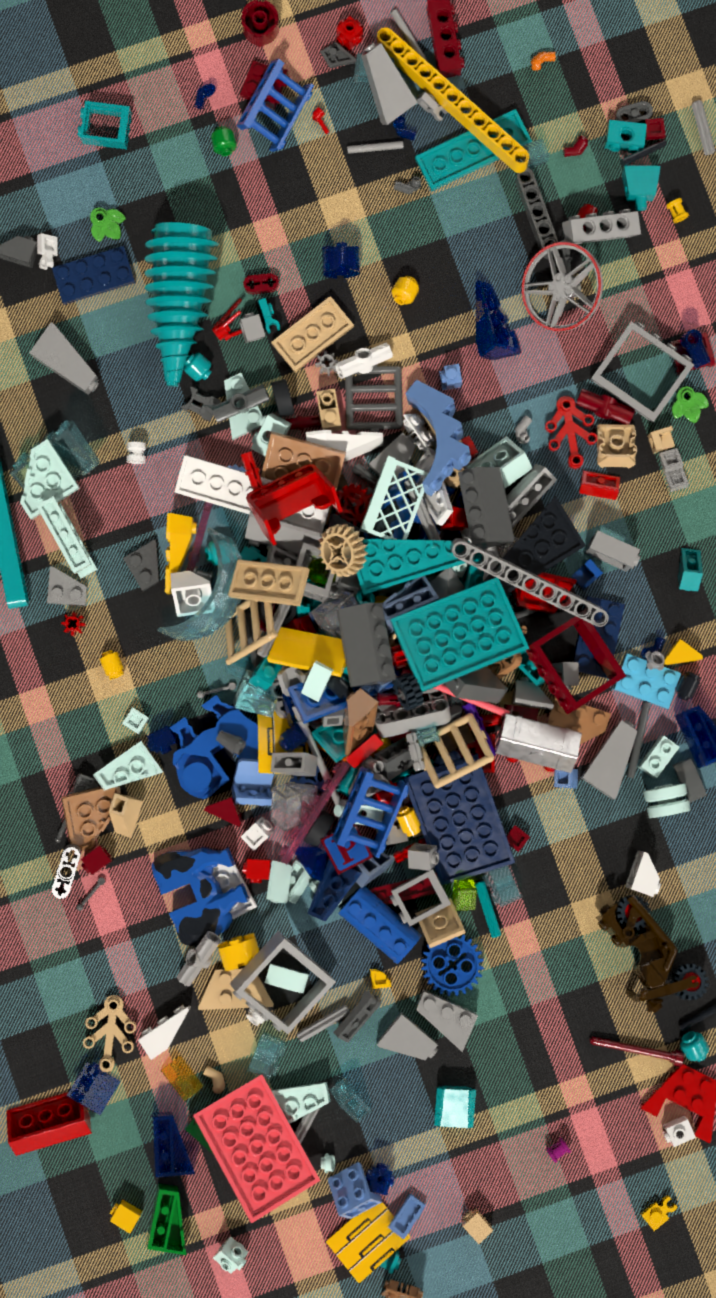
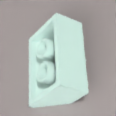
M507 436L463 467L464 470L475 467H500L504 488L510 486L533 469L526 453Z

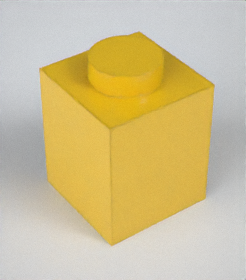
M122 1199L121 1203H116L110 1214L113 1216L110 1222L131 1233L143 1211Z

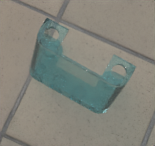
M67 419L59 426L56 432L51 431L45 436V439L50 440L74 479L81 474L83 476L98 466L99 458L73 420L69 422ZM40 442L34 444L30 449H33L34 447L39 445ZM31 452L21 454L12 465L13 470L10 473L23 489L25 487L24 482L27 469L29 468Z

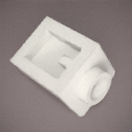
M261 817L241 838L254 851L275 830L268 820Z

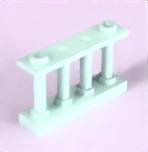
M53 496L36 505L73 573H78L80 579L98 570L62 504H58Z

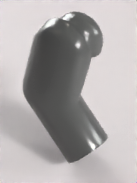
M415 176L408 183L396 180L393 189L405 194H411L420 189L421 179Z

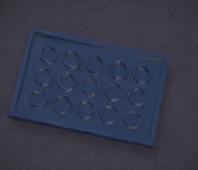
M478 753L472 754L474 761L480 759ZM464 757L453 760L457 770L467 765ZM445 763L434 767L439 779L450 774ZM483 767L440 788L434 787L426 770L403 777L404 782L409 786L408 793L421 824L420 827L426 844L437 845L439 862L435 869L441 886L515 863V858Z

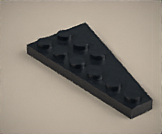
M555 496L502 559L535 575H539L586 545ZM498 563L493 570L498 569L500 563ZM509 571L508 578H514L517 575V571ZM489 574L483 582L496 577ZM499 579L505 594L517 588Z

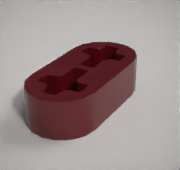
M272 273L251 275L245 278L243 286L244 290L251 295L272 293L278 289L279 280ZM268 279H272L273 282H276L273 283V287H269L268 284L262 283H268ZM250 281H253L254 284H260L255 285L254 289H250V286H247L250 285Z

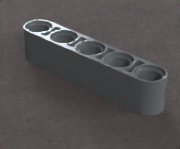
M527 168L524 172L517 173L515 184L540 251L547 245L558 243V239L534 173L530 168ZM525 176L529 181L524 182L520 177ZM531 193L535 198L529 199L526 195ZM533 211H539L542 215L535 216ZM545 228L548 233L542 234L539 229ZM548 254L544 256L545 259H549Z

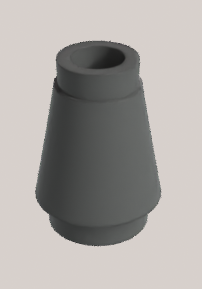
M222 730L216 738V741L233 755H240L246 746V741L242 737Z

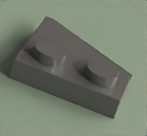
M155 540L123 558L142 591L159 582L157 542Z

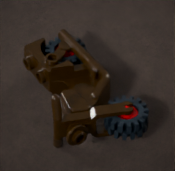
M637 895L626 896L618 900L617 905L606 904L598 911L600 914L596 919L599 921V927L609 933L611 941L617 947L635 946L640 951V961L634 967V970L643 988L639 994L635 993L632 989H628L626 995L634 1002L647 1000L646 1008L648 1013L651 1011L656 1013L663 1007L661 1004L663 999L660 997L675 993L676 996H680V999L696 1000L701 998L703 993L707 992L706 987H709V983H706V980H709V978L705 977V970L702 971V967L696 966V964L679 966V968L674 970L675 973L671 974L673 980L665 984L677 954V947L652 918L651 914H649L651 908L647 907L649 904L643 901L644 898H639ZM643 929L645 931L644 933L634 936V931Z

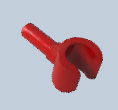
M317 107L313 111L312 118L315 122L319 123L327 135L330 132L321 119L325 113L321 108Z

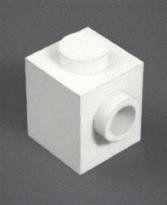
M685 1116L663 1125L665 1129L662 1132L666 1142H670L674 1147L696 1138Z

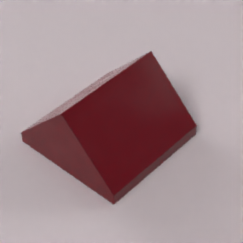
M233 797L206 806L204 811L238 827L244 823L238 804L234 803Z

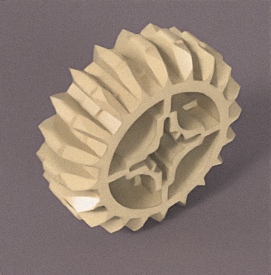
M336 524L321 534L322 538L318 540L321 545L317 548L321 550L318 556L323 559L321 563L326 564L325 570L331 569V574H337V577H348L356 574L364 567L363 563L367 561L364 556L368 553L364 551L367 545L362 542L364 537H359L360 531H354V527H348V524Z

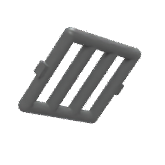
M376 364L371 372L365 373L394 374V384L353 385V374L345 377L346 428L348 430H371V432H378V430L401 429L403 427L402 370L400 366H377ZM353 393H395V403L353 404ZM395 411V422L354 423L353 412Z

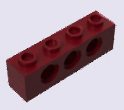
M427 0L426 10L437 71L445 78L461 76V70L464 68L463 56L460 57L459 55L461 42L460 39L456 38L458 25L457 21H453L452 16L455 15L454 4L450 3V0ZM445 18L447 21L441 22L438 19ZM442 36H449L450 39L444 40ZM450 53L453 57L448 58L445 54Z

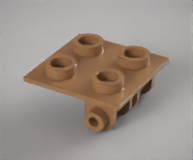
M392 1279L389 1281L385 1280L383 1288L386 1289L381 1293L385 1298L423 1297V1291L414 1286H410L407 1295L408 1284L405 1287L404 1293H401L403 1288L402 1282L397 1292L399 1282Z

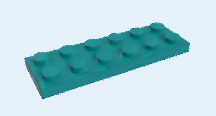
M516 109L493 119L496 124L523 148L532 144V140ZM470 131L415 156V160L431 192L500 160Z

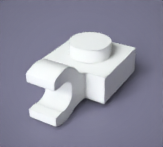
M42 233L37 235V254L42 255L39 262L40 269L47 270L48 267L52 268L54 265L53 257L58 256L57 237Z

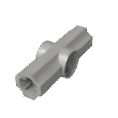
M207 931L196 949H190L187 952L186 964L177 975L178 981L184 984V986H190L201 969H206L211 965V955L221 942L218 935Z

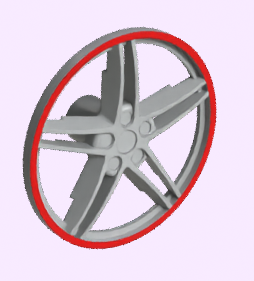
M570 242L553 243L541 249L529 262L522 280V298L528 314L538 325L552 331H569L583 325L594 314L602 297L603 278L597 260L587 249ZM558 249H574L582 253L587 260L570 273H567ZM552 251H553V254H554V258H555V261H556V264H557L559 273H557V271H556L555 263H554V261H553V257H552V253H551ZM548 254L553 280L529 283L535 266ZM591 262L589 266H587L580 274H578L574 278V274L580 271L586 264ZM594 268L597 279V291L592 303L581 292L580 282ZM548 285V290H529L530 286ZM529 294L553 295L547 321H544L535 312ZM578 297L585 304H587L590 307V309H586L583 305H581L573 298ZM556 301H558V305H557L556 310H555V313H554ZM566 301H570L586 312L581 319L572 324L557 325ZM554 313L552 323L550 324L552 314Z

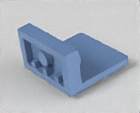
M359 1162L328 1178L338 1215L341 1217L352 1219L383 1202L380 1194L370 1191L362 1164Z

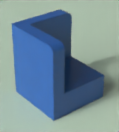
M589 559L571 577L576 579V583L584 590L603 572Z

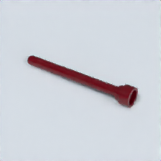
M597 1037L590 1038L592 1045L666 1059L675 1066L681 1067L683 1064L684 1052L675 1049V1051L666 1052Z

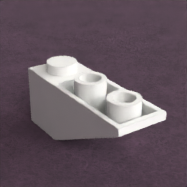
M181 1005L173 1011L175 1015L170 1018L165 1016L157 1022V1027L154 1029L149 1027L141 1032L142 1037L138 1041L151 1060L168 1049L189 1012L190 1005L187 1007Z

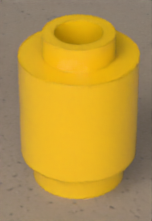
M113 650L103 653L102 658L99 660L106 676L113 680L124 675V667L118 652L113 653Z
M408 806L400 808L396 818L403 833H406L408 837L418 834L421 831V824L414 808H409Z

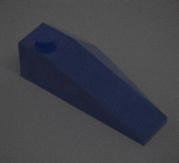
M476 281V343L480 357L497 360L521 354L515 331L510 330L507 324L509 321L507 315H503L500 311L499 306L501 303L492 285L483 281Z

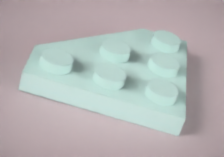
M49 439L31 449V459L25 477V487L20 504L32 520L40 515L36 505L53 496L58 503L80 489Z

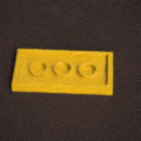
M284 627L280 628L267 657L270 663L311 671L314 662L318 661L333 669L332 675L338 677L342 676L346 666L342 639Z

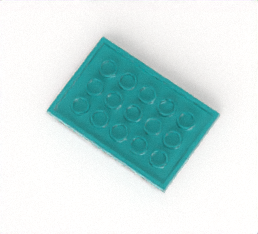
M497 577L390 619L414 679L417 680V684L420 685V691L422 692L529 649L502 584Z

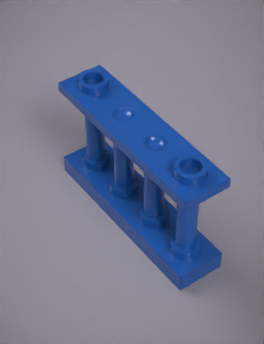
M280 59L270 62L236 125L241 130L254 128L273 143L269 149L271 152L281 150L285 146V139L304 103L312 96L311 90L314 87L312 83L301 87L284 74L282 70L284 62ZM275 80H281L299 94L294 103L274 89L273 84ZM267 96H272L290 110L286 119L265 105L264 100ZM258 112H263L281 126L277 136L256 121L255 117Z
M361 766L332 839L337 845L343 847L349 840L371 847L370 852L376 858H379L386 848V840L403 799L408 795L409 786L403 780H399L397 786L374 779V774L368 768ZM373 786L393 793L390 804L366 797L368 788ZM365 804L386 811L383 821L379 822L359 815L358 812L361 805ZM357 822L378 829L375 840L351 833L353 824Z

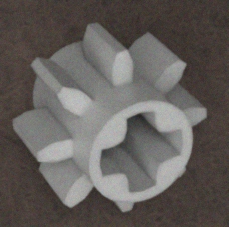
M324 351L322 357L317 356L320 362L316 363L315 366L321 368L320 374L325 372L330 376L331 371L337 372L334 365L339 360L333 359L334 353L329 355ZM325 361L330 363L329 367H326Z

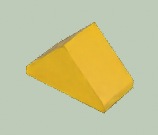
M679 639L664 657L665 662L663 665L699 661L703 659V655Z

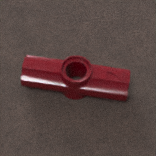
M585 389L581 390L576 405L593 411L598 417L613 419L625 425L630 424L635 409L618 403L616 399L610 396H600Z

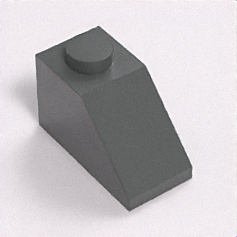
M17 236L0 245V259L33 268L37 256V242L34 238L30 236H24V238Z

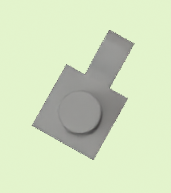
M424 92L419 94L416 98L418 104L427 113H431L435 120L442 121L443 118L439 115V112L442 111L444 114L448 112L442 106H439L435 101V97L430 93Z

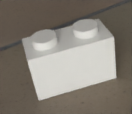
M191 571L170 573L171 591L177 617L215 612L209 580Z
M637 851L625 887L654 897V894H658L660 890V878L649 854Z

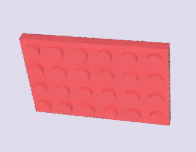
M262 1074L193 1115L250 1223L255 1222L321 1181Z

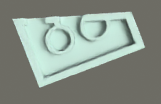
M140 741L93 774V776L105 791L163 773V771L142 741Z

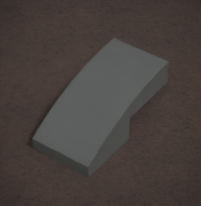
M690 757L673 765L678 782L680 784L686 783L687 794L685 796L690 803L707 796L700 776Z

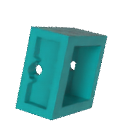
M85 101V105L81 108L80 112L82 125L78 127V137H80L82 143L127 150L132 119L130 106ZM92 113L121 117L118 139L90 136L89 130Z

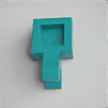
M266 298L258 300L266 323L267 333H271V325H275L279 331V322L271 316L274 314L271 303L267 304Z

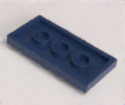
M124 246L52 268L63 305L135 283Z
M587 596L586 600L602 607L608 614L609 619L606 625L601 627L593 626L614 656L625 604ZM602 612L596 613L594 620L601 619ZM579 634L573 662H578L579 673L608 679Z

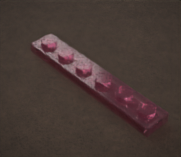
M342 760L341 763L337 762L332 769L333 776L331 779L327 778L321 787L323 789L321 795L314 797L311 802L312 809L310 812L306 811L300 820L302 822L300 828L293 830L290 835L291 842L288 846L285 844L279 853L281 855V862L287 865L350 767V764Z

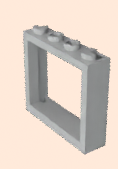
M631 321L592 376L591 381L653 423L694 364L691 363L693 360L687 355L683 354L681 356L676 352L677 349L673 345L662 343L660 341L661 337L657 334L646 332V327L637 321L633 323ZM631 331H634L685 367L654 412L601 376Z
M277 931L230 982V985L234 989L233 994L239 1000L244 998L247 1006L253 1011L255 1009L260 1011L259 1015L265 1021L270 1019L273 1022L272 1025L279 1032L283 1030L289 1034L336 981L325 969L281 932ZM282 948L320 978L283 1020L245 990Z

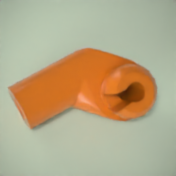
M539 52L531 59L532 70H540L543 62L555 61V52Z

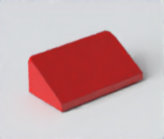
M583 470L579 493L616 500L619 493L620 477Z
M373 734L346 757V761L353 768H356L383 745L381 737L378 734Z

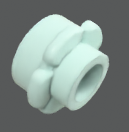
M328 1153L321 1157L320 1167L324 1169L325 1173H328V1171L333 1172L335 1169V1156Z

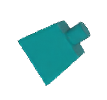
M624 166L622 179L626 200L635 201V209L637 211L647 210V201L651 202L654 200L658 186L660 166Z

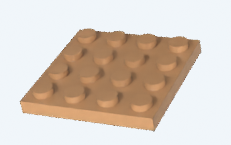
M272 432L261 477L274 481L304 465L314 464L334 485L337 492L346 452ZM330 505V509L325 523L326 525H328L333 505Z

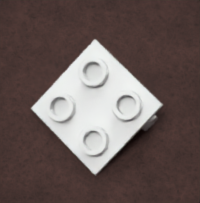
M403 415L405 418L403 426L408 433H411L410 436L417 435L413 439L420 450L426 452L430 448L429 446L437 445L434 441L436 439L430 430L425 428V422L420 415Z

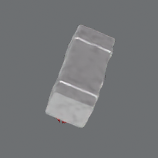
M506 713L500 728L495 754L506 756L507 760L513 763L522 760L544 766V769L548 772L561 770L571 773L578 758L582 733L569 728H561Z

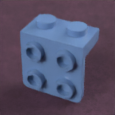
M239 759L231 787L234 803L240 805L272 806L274 798L271 784L274 774L259 773L258 760Z

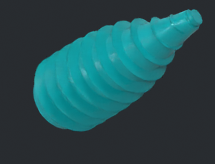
M165 222L155 225V228L151 230L154 239L145 243V246L153 251L152 254L145 257V261L152 265L153 268L146 270L144 274L152 279L153 283L147 284L144 288L154 296L147 299L145 303L155 310L147 318L155 322L157 326L150 332L159 339V343L155 346L161 351L162 359L160 361L163 363L164 379L167 382L166 386L178 387L186 359L190 356L188 353L191 345L197 344L193 340L196 331L204 330L197 325L198 321L202 317L209 316L201 311L203 304L212 302L204 296L206 290L214 288L213 285L207 283V277L216 274L215 271L208 268L209 262L218 260L217 257L210 254L211 248L217 247L220 244L211 240L212 230L189 223Z

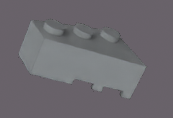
M423 989L416 1004V1010L463 1052L477 1020V1013Z

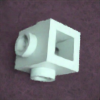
M230 1236L221 1245L213 1259L220 1264L223 1270L231 1274L234 1270H240L247 1261L244 1258L248 1251L240 1242H237Z

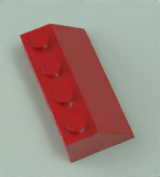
M82 1088L6 1110L8 1144L15 1156L92 1134L90 1115Z

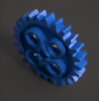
M462 934L460 938L455 937L429 948V952L423 951V954L427 956V958L421 959L423 963H426V965L421 967V970H427L423 977H430L427 984L434 983L433 990L439 987L440 994L447 990L448 996L451 995L452 991L458 996L459 990L466 994L465 988L468 987L472 990L471 983L478 984L475 978L482 977L478 970L484 969L483 966L479 965L484 959L478 958L482 952L481 950L475 951L478 946L477 944L470 945L472 942L471 938L465 941V934ZM452 945H457L459 953L451 955L449 948ZM463 953H466L465 957L455 963L456 968L449 967L442 975H438L440 971L450 965L449 960L455 961ZM435 958H443V966L435 967L433 964ZM464 961L471 962V968L467 971L461 969V964ZM448 973L456 975L454 982L449 983L446 981L445 978Z

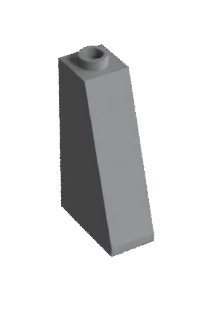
M373 42L364 49L366 52L361 57L382 125H388L418 102L381 43L374 44Z
M51 322L29 352L30 355L89 395L90 392H94L98 387V377L59 329Z
M626 719L625 721L620 720L617 722L580 777L612 800H615L618 795L637 734V730L634 729L635 725Z

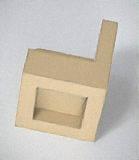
M672 426L650 432L647 436L653 454L675 447L671 435Z

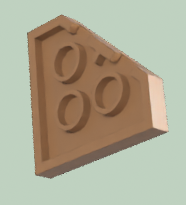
M556 697L554 698V708L550 711L547 724L569 728L582 733L580 744L606 731L611 713L582 705L575 711L566 714L564 709L559 706Z
M120 786L105 791L102 787H97L61 796L70 844L78 845L81 851L91 849L94 846L95 840L111 820L109 809L114 793L121 794Z

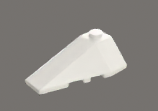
M331 430L306 432L308 442L346 452L344 462L383 446V433L359 432L357 435L349 434L348 431H342L341 434H332Z

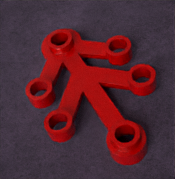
M563 396L557 401L556 407L558 411L546 423L545 430L548 433H553L563 415L565 424L556 437L550 440L548 448L551 451H557L561 441L567 434L571 454L568 458V466L571 469H579L583 465L584 459L578 453L575 433L582 437L588 445H594L598 437L595 433H589L574 423L572 415L580 419L586 427H590L594 423V417L590 414L586 415L577 409L573 398ZM564 402L569 403L570 407H569V408H565V407L563 406V403H564ZM585 418H590L591 423H586ZM553 424L554 429L550 430L547 425ZM593 436L595 438V441L590 442L588 440V437ZM556 442L557 448H552L551 443ZM575 457L579 459V463L577 464L573 462V458Z

